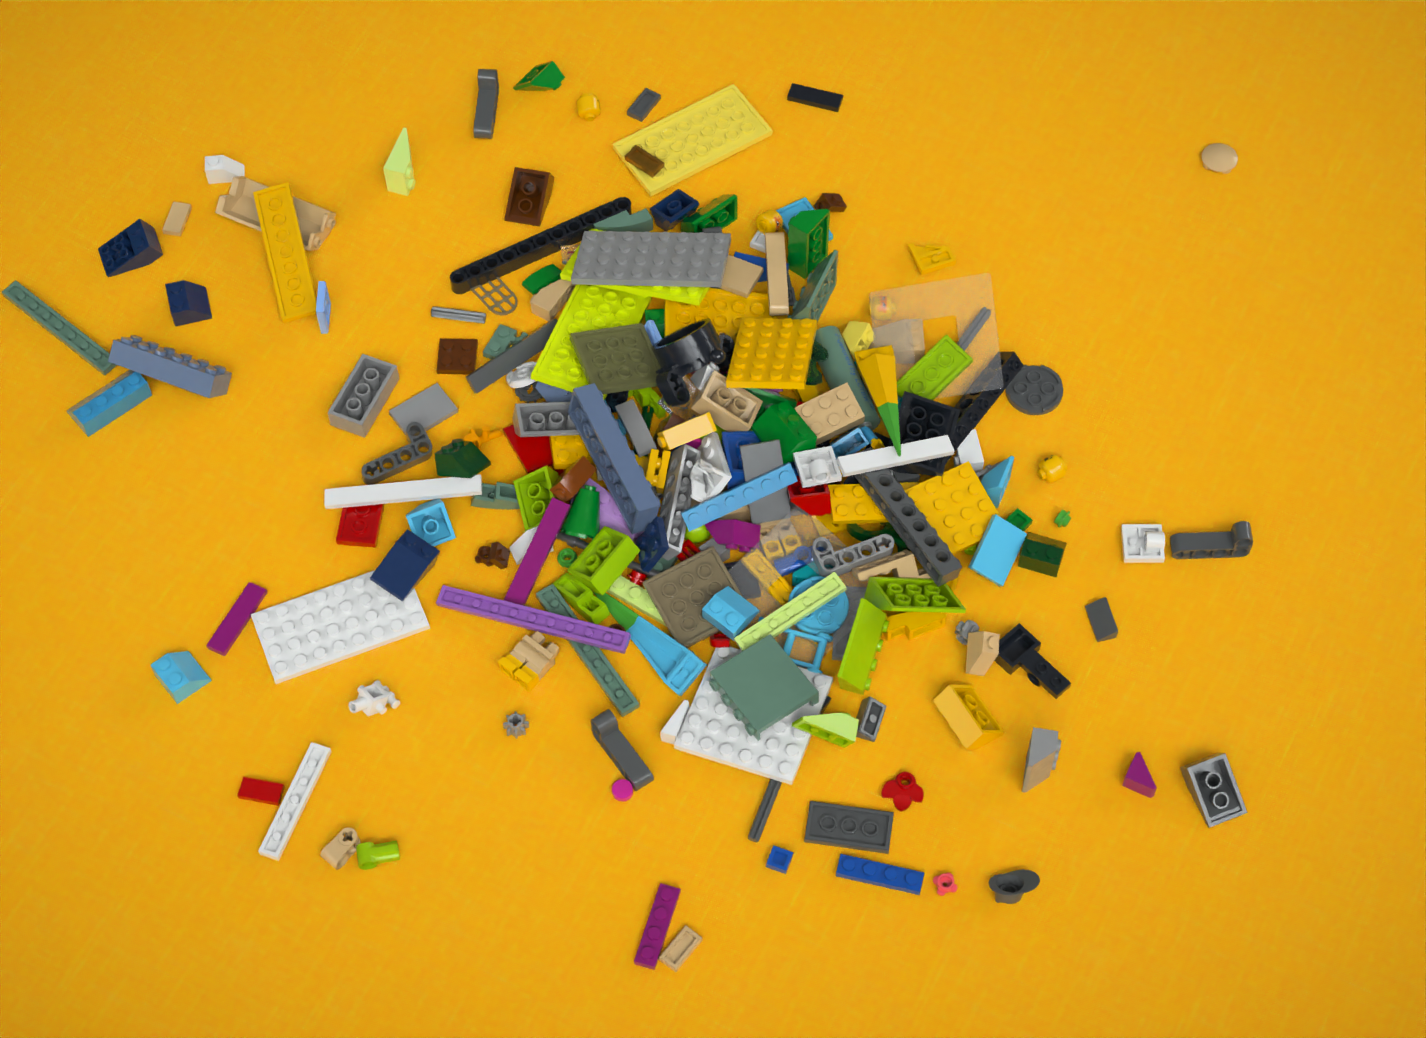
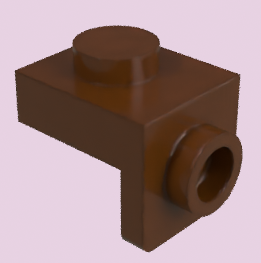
M822 193L814 205L816 210L828 209L831 212H844L847 208L840 194Z

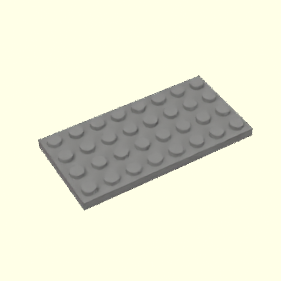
M584 231L571 282L572 284L721 287L731 243V233Z

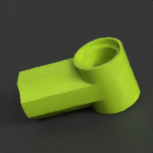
M397 840L380 844L364 842L356 846L358 867L362 870L373 869L380 863L400 860Z

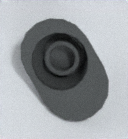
M1022 869L994 875L990 878L988 884L992 891H994L997 903L1015 904L1021 900L1024 893L1034 890L1039 885L1040 879L1035 872Z

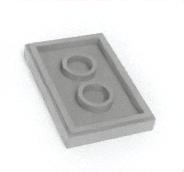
M438 383L389 410V415L405 435L406 428L411 422L420 423L426 432L458 413V408ZM413 430L410 432L412 436H418L420 434L417 430Z

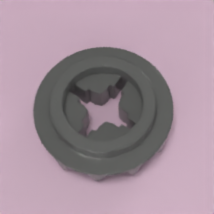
M538 381L525 387L515 388L516 396L519 397L520 401L523 400L527 403L534 401L536 403L538 399L543 398L535 388ZM532 385L533 391L530 394H528L527 390H529V388H531Z

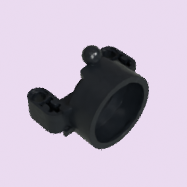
M709 318L678 329L659 340L651 348L661 367L656 371L658 374L656 384L665 402L671 407L683 405L689 401L690 394L682 379L688 373L704 367L711 361L716 363L721 371H729L735 344L730 336L724 333L718 335Z

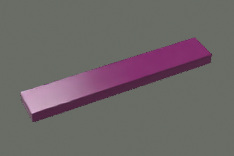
M552 497L504 601L525 606L571 505Z

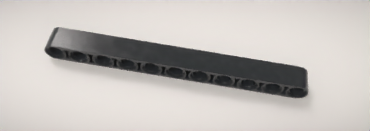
M627 197L617 198L459 268L450 274L451 289L455 294H464L471 291L473 287L484 285L488 281L495 280L496 277L500 278L582 241L584 231L594 229L595 223L625 210L631 215V201Z

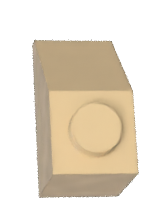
M986 631L968 633L966 674L984 676L999 654L1000 634Z

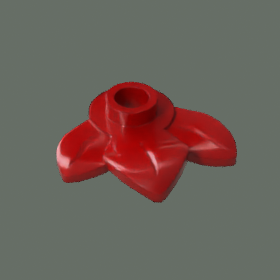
M901 772L896 776L895 780L885 783L881 796L882 798H893L895 808L902 812L909 808L912 801L922 803L924 792L916 784V779L911 773ZM908 781L909 784L903 785L901 782Z

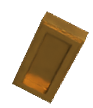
M637 145L625 155L627 162L652 178L664 167V162Z

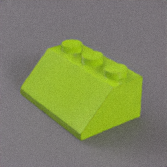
M544 466L513 481L525 532L539 526L552 497L557 499L550 491V488L559 475L558 472L548 466Z
M604 526L567 571L593 592L603 596L626 567L635 559L640 549L628 535Z

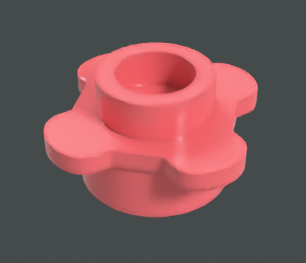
M944 873L934 877L933 883L937 886L938 895L944 896L945 893L957 891L958 887L954 884L953 874Z

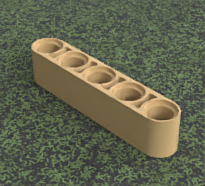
M784 232L765 233L769 315H789Z

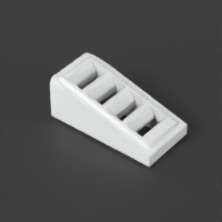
M688 700L682 702L661 730V741L675 744L690 709Z

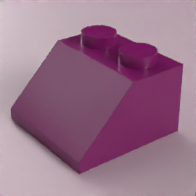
M735 519L713 520L705 524V527L717 544L725 545V549H739V552L751 553V549H759L761 525Z

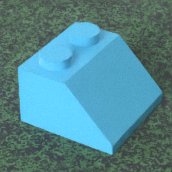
M727 586L716 593L703 607L702 617L734 641V638L742 633L760 610Z
M189 651L167 653L150 664L155 677L177 704L212 681Z

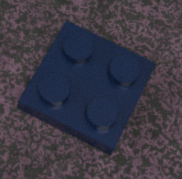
M658 516L648 524L645 531L636 540V546L640 549L638 553L639 562L643 572L649 573L669 549L664 520Z

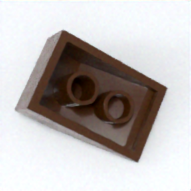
M515 167L504 221L540 227L551 197L555 177L550 172Z

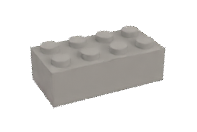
M362 354L328 411L330 425L365 438L400 379L397 366Z

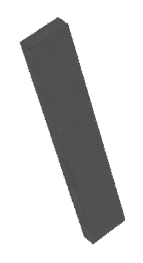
M552 319L467 375L465 378L474 394L479 393L542 351L558 320Z

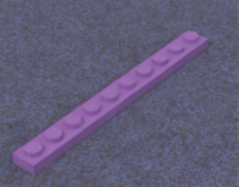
M445 585L442 586L436 601L437 606L622 654H625L631 638L629 632Z

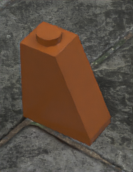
M583 455L559 475L550 491L557 499L566 503L579 491L597 469Z

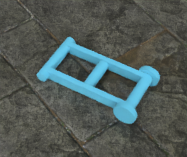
M759 617L758 622L764 619V617ZM789 628L782 632L788 634L783 648L788 656H790L795 637L819 643L812 664L792 659V661L797 666L807 668L808 671L822 674L823 672L819 668L827 643L832 642L833 637L825 633H817V636Z

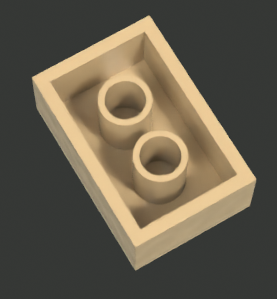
M848 383L842 384L794 408L817 436L816 445L864 423L865 415Z

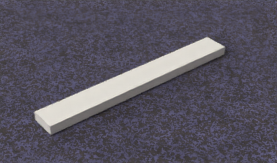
M479 474L472 478L447 477L325 489L324 506L325 509L482 495V477Z

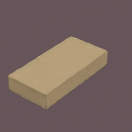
M173 201L162 229L163 234L181 237L192 209L191 204Z
M685 925L659 956V961L676 973L703 941V937Z

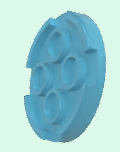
M814 576L796 585L789 596L788 602L826 577ZM845 591L794 624L796 628L803 633L817 636V633L829 635L837 631L844 624L848 616L849 601Z

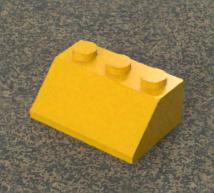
M948 685L933 700L938 712L945 717L949 728L956 733L960 744L966 749H978L1005 733L972 685Z

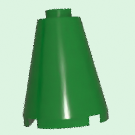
M585 485L584 488L579 489L561 527V533L584 539L592 538L593 540L600 532V492L596 491L597 487Z

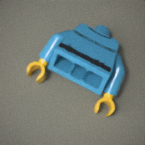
M856 426L834 439L829 445L833 448L836 460L840 456L854 454L868 444H871L873 450L885 448L881 439H878L867 426L861 428Z

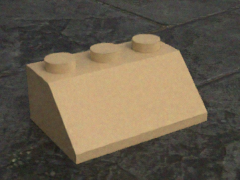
M714 370L698 393L691 409L700 415L710 412L714 424L727 432L749 431L763 401L743 388H726L727 378Z

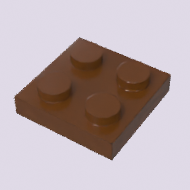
M440 338L437 374L469 375L476 370L478 339Z

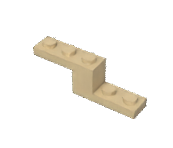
M907 549L851 569L853 576L859 581H868L869 577L878 574L885 575L890 573L891 570L895 578L932 579L924 568L917 570L914 554Z

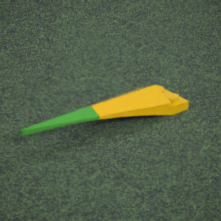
M892 345L856 351L854 356L858 372L877 407L895 450L900 457L901 444L896 362Z

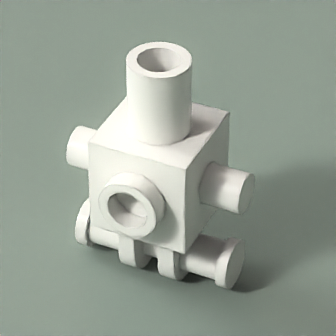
M377 680L372 685L366 687L361 685L357 689L359 692L357 699L350 701L348 704L349 710L352 713L362 710L369 717L377 713L383 715L387 711L385 707L387 703L393 709H396L400 705V701L395 698V694L389 691L387 686H383Z

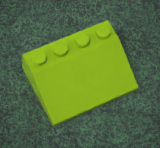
M869 577L864 599L874 606L886 611L966 612V608L946 583L938 587L929 578Z
M863 598L860 600L837 675L840 689L864 695L865 690L869 691L872 679L869 676L871 671H875L878 662L875 656L877 651L881 652L884 640H881L882 633H886L889 626L886 613Z

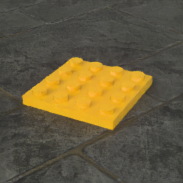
M969 461L944 472L942 476L937 475L904 490L912 498L918 510L925 515L931 527L935 528L941 540L948 545L953 555L980 543L992 515L1000 516Z

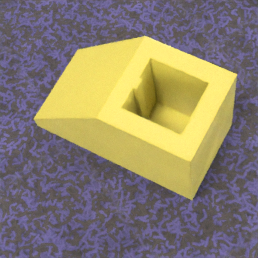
M849 321L842 334L854 360V352L867 350L874 340L875 334L869 323Z

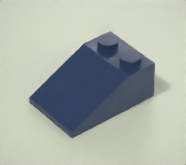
M407 529L377 567L370 580L403 602L435 565L440 551Z

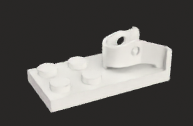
M715 432L709 433L708 436L703 438L701 445L697 449L701 451L700 459L696 461L690 472V496L701 503L719 495L732 478L718 433Z

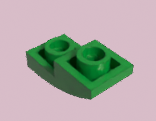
M554 264L548 265L526 278L522 282V286L533 295L537 294L540 289L560 280L561 270Z

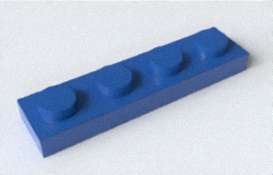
M840 854L836 877L920 895L924 872Z

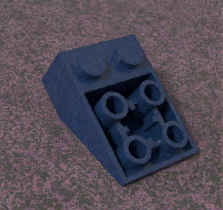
M138 219L98 248L107 277L150 265L163 255L154 227L141 219Z

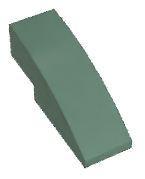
M646 208L631 215L625 210L595 223L594 229L617 232H649L653 230V218Z
M497 482L496 485L482 483V495H473L471 498V506L506 510L520 509L515 487L512 484Z

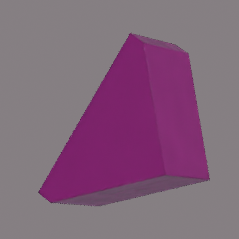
M1137 752L1122 786L1151 798L1154 797L1157 787L1141 753Z

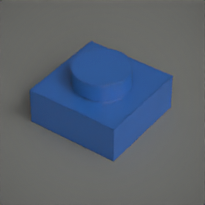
M773 845L766 867L786 874L793 858V852Z

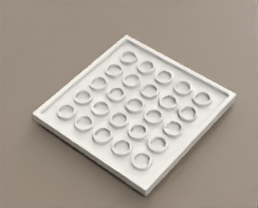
M716 647L675 741L674 749L792 785L812 736L807 732L792 727V722L803 716L821 714V709L833 683V677L798 667L819 692V702L814 706H811L808 702L760 733V740L758 741L753 735L750 736L744 727L745 724L735 718L733 709L723 703L720 693L718 691L715 692L709 684L710 671L742 651L733 647Z

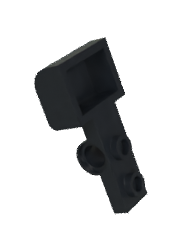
M1019 623L999 640V654L994 661L1010 675L1019 667H1022L1027 672L1029 680L1035 686H1042L1057 699L1071 687V682L1038 653L1041 642Z

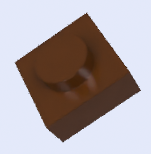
M499 542L492 543L489 561L500 569L507 568L510 550Z

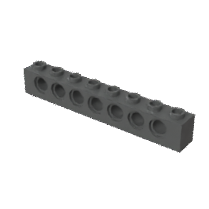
M870 447V448H868V449H866V450H863V451H861V452L870 451V450H873V449ZM885 468L854 475L935 584L939 587L956 579L962 568L960 561L954 557L948 545L938 536L935 528L931 527L925 515L918 510L912 498L905 493L902 485L892 476L890 469Z

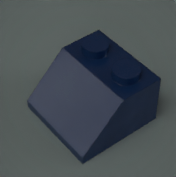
M677 189L652 206L650 211L656 225L667 232L683 221L684 218L695 213L699 202L680 189Z
M185 280L165 284L175 327L212 319L206 287Z

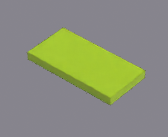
M946 334L897 381V395L902 398L904 392L907 391L934 400L973 362V359Z

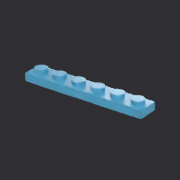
M788 462L680 513L690 532L787 487L798 480L791 464Z

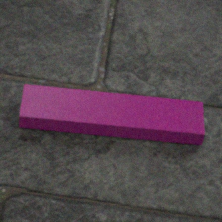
M249 582L206 645L207 648L222 656H226L250 620L251 614L256 611L266 596L267 590Z

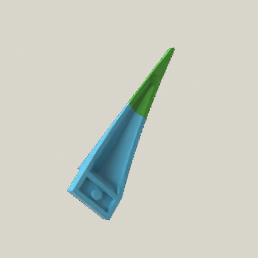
M593 592L598 599L607 605L609 612L619 625L623 626L626 632L631 634V640L663 682L677 695L682 696L707 664L694 654L693 651L607 593L602 596Z

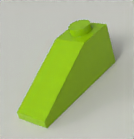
M842 712L803 716L792 722V727L845 748L856 741L859 719L852 717L849 713Z

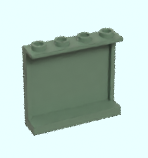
M771 634L710 671L709 684L715 692L718 691L720 693L723 703L733 709L735 718L738 721H742L745 724L744 727L750 736L753 735L758 741L760 740V733L808 702L811 706L819 702V692Z

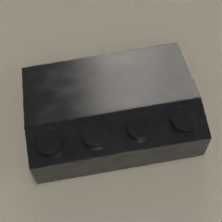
M905 391L898 405L900 444L948 435L952 442L960 409ZM890 436L887 447L894 446ZM948 456L890 467L888 469L899 473L942 476Z

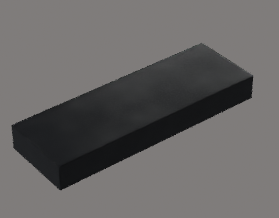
M792 83L787 100L839 112L843 95Z

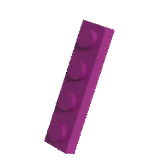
M660 883L634 960L635 965L652 970L656 969L681 893L680 888Z

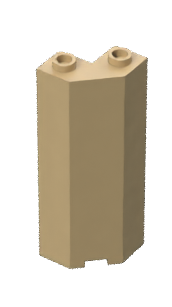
M244 176L233 177L229 194L219 196L215 213L262 232L253 192L269 188V186ZM293 196L304 247L308 251L318 250L335 226L336 213Z

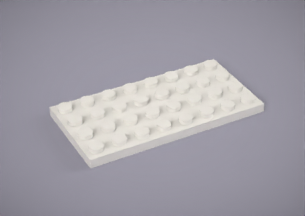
M374 570L251 614L275 684L430 629L415 588L402 602L370 580V577L375 572Z

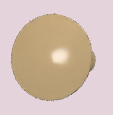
M1210 144L1202 152L1203 167L1207 170L1211 169L1223 174H1229L1237 165L1238 155L1232 147L1226 144Z

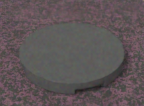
M1024 365L1007 386L1005 392L1009 403L1018 411L1028 415H1044L1056 409L1063 397V385L1059 375L1049 367L1044 365Z

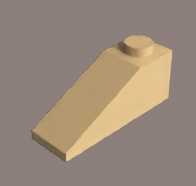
M560 279L540 289L537 295H533L530 300L532 313L548 322L551 321L568 301L576 284Z

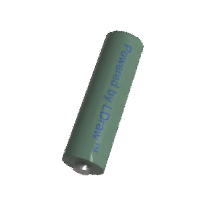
M826 326L816 330L812 351L829 389L832 390L848 383L865 415L864 423L857 427L867 426L873 431L880 424V417L840 330L835 326Z

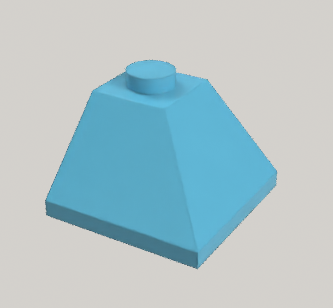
M1013 456L1008 457L982 478L981 483L995 508L999 507L1010 480L1015 458Z
M433 499L420 504L405 515L411 532L433 547L456 538L445 505L441 499Z

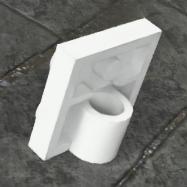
M832 446L793 453V460L802 488L842 480Z
M1162 524L1121 525L1124 563H1164L1165 534L1162 532Z

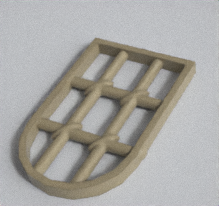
M496 277L501 283L499 286H495L491 281H488L494 288L490 292L486 291L482 285L471 288V291L483 302L488 310L496 315H508L518 305L514 292L499 277ZM504 286L510 295L504 296L499 289ZM479 287L485 295L481 297L475 289ZM497 292L503 299L498 302L491 294ZM512 296L515 299V305L508 300ZM489 297L495 304L490 307L483 299ZM505 301L512 309L506 312L500 304ZM495 307H497V308H499L502 312H497V311H495V310H493V309H494Z

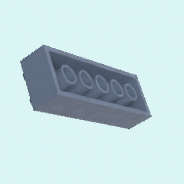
M136 335L113 340L108 359L110 363L207 398L227 394L232 373L226 371V368L223 366H212L206 360L192 359V355L186 353L178 354L173 348L159 347L158 343L142 341V338Z

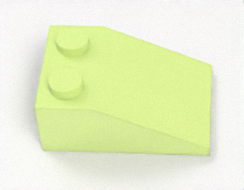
M403 127L383 170L387 190L408 196L410 191L414 189L416 180L413 174L414 169L407 128Z

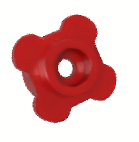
M632 569L631 573L627 574V577L631 578L630 582L641 585L647 576Z

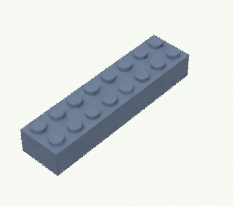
M595 383L574 388L568 414L631 534L645 531L648 524L658 514L661 506L660 500L657 496L655 497L651 483L646 480L643 468L638 465L633 450H630L625 435H622L617 420H614L609 405H606L603 400L601 390H598Z

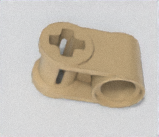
M349 827L342 829L323 848L320 856L336 870H339L356 852V846L361 843L357 832Z

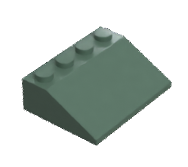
M834 250L819 263L813 273L810 272L807 279L808 284L806 287L803 286L800 292L801 298L799 301H795L793 313L788 315L787 318H809L818 322L836 286L837 250Z

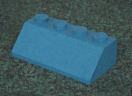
M128 370L66 411L89 437L151 397L152 393L148 382L140 373Z

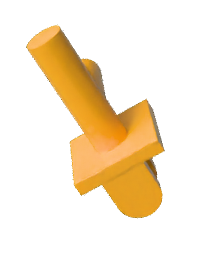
M483 426L481 436H477L474 430L470 429L469 434L464 436L463 441H470L481 450L482 443L502 436L500 429L490 432L489 426Z

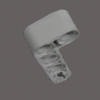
M882 534L834 552L829 540L819 537L813 542L812 557L822 577H827L833 572L840 576L852 571V568L891 555L894 539L888 534ZM823 547L826 551L820 552L816 548ZM866 550L869 551L871 554L866 556L863 555L861 552ZM848 557L852 559V561L845 562L843 558ZM826 564H830V565H832L834 568H833V569H827V568H825L824 566H825Z

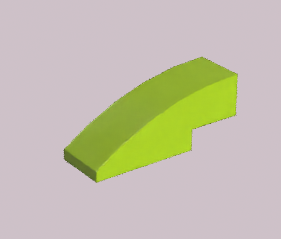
M568 572L552 583L568 604L588 622L600 624L610 615L607 605L594 596L590 588Z

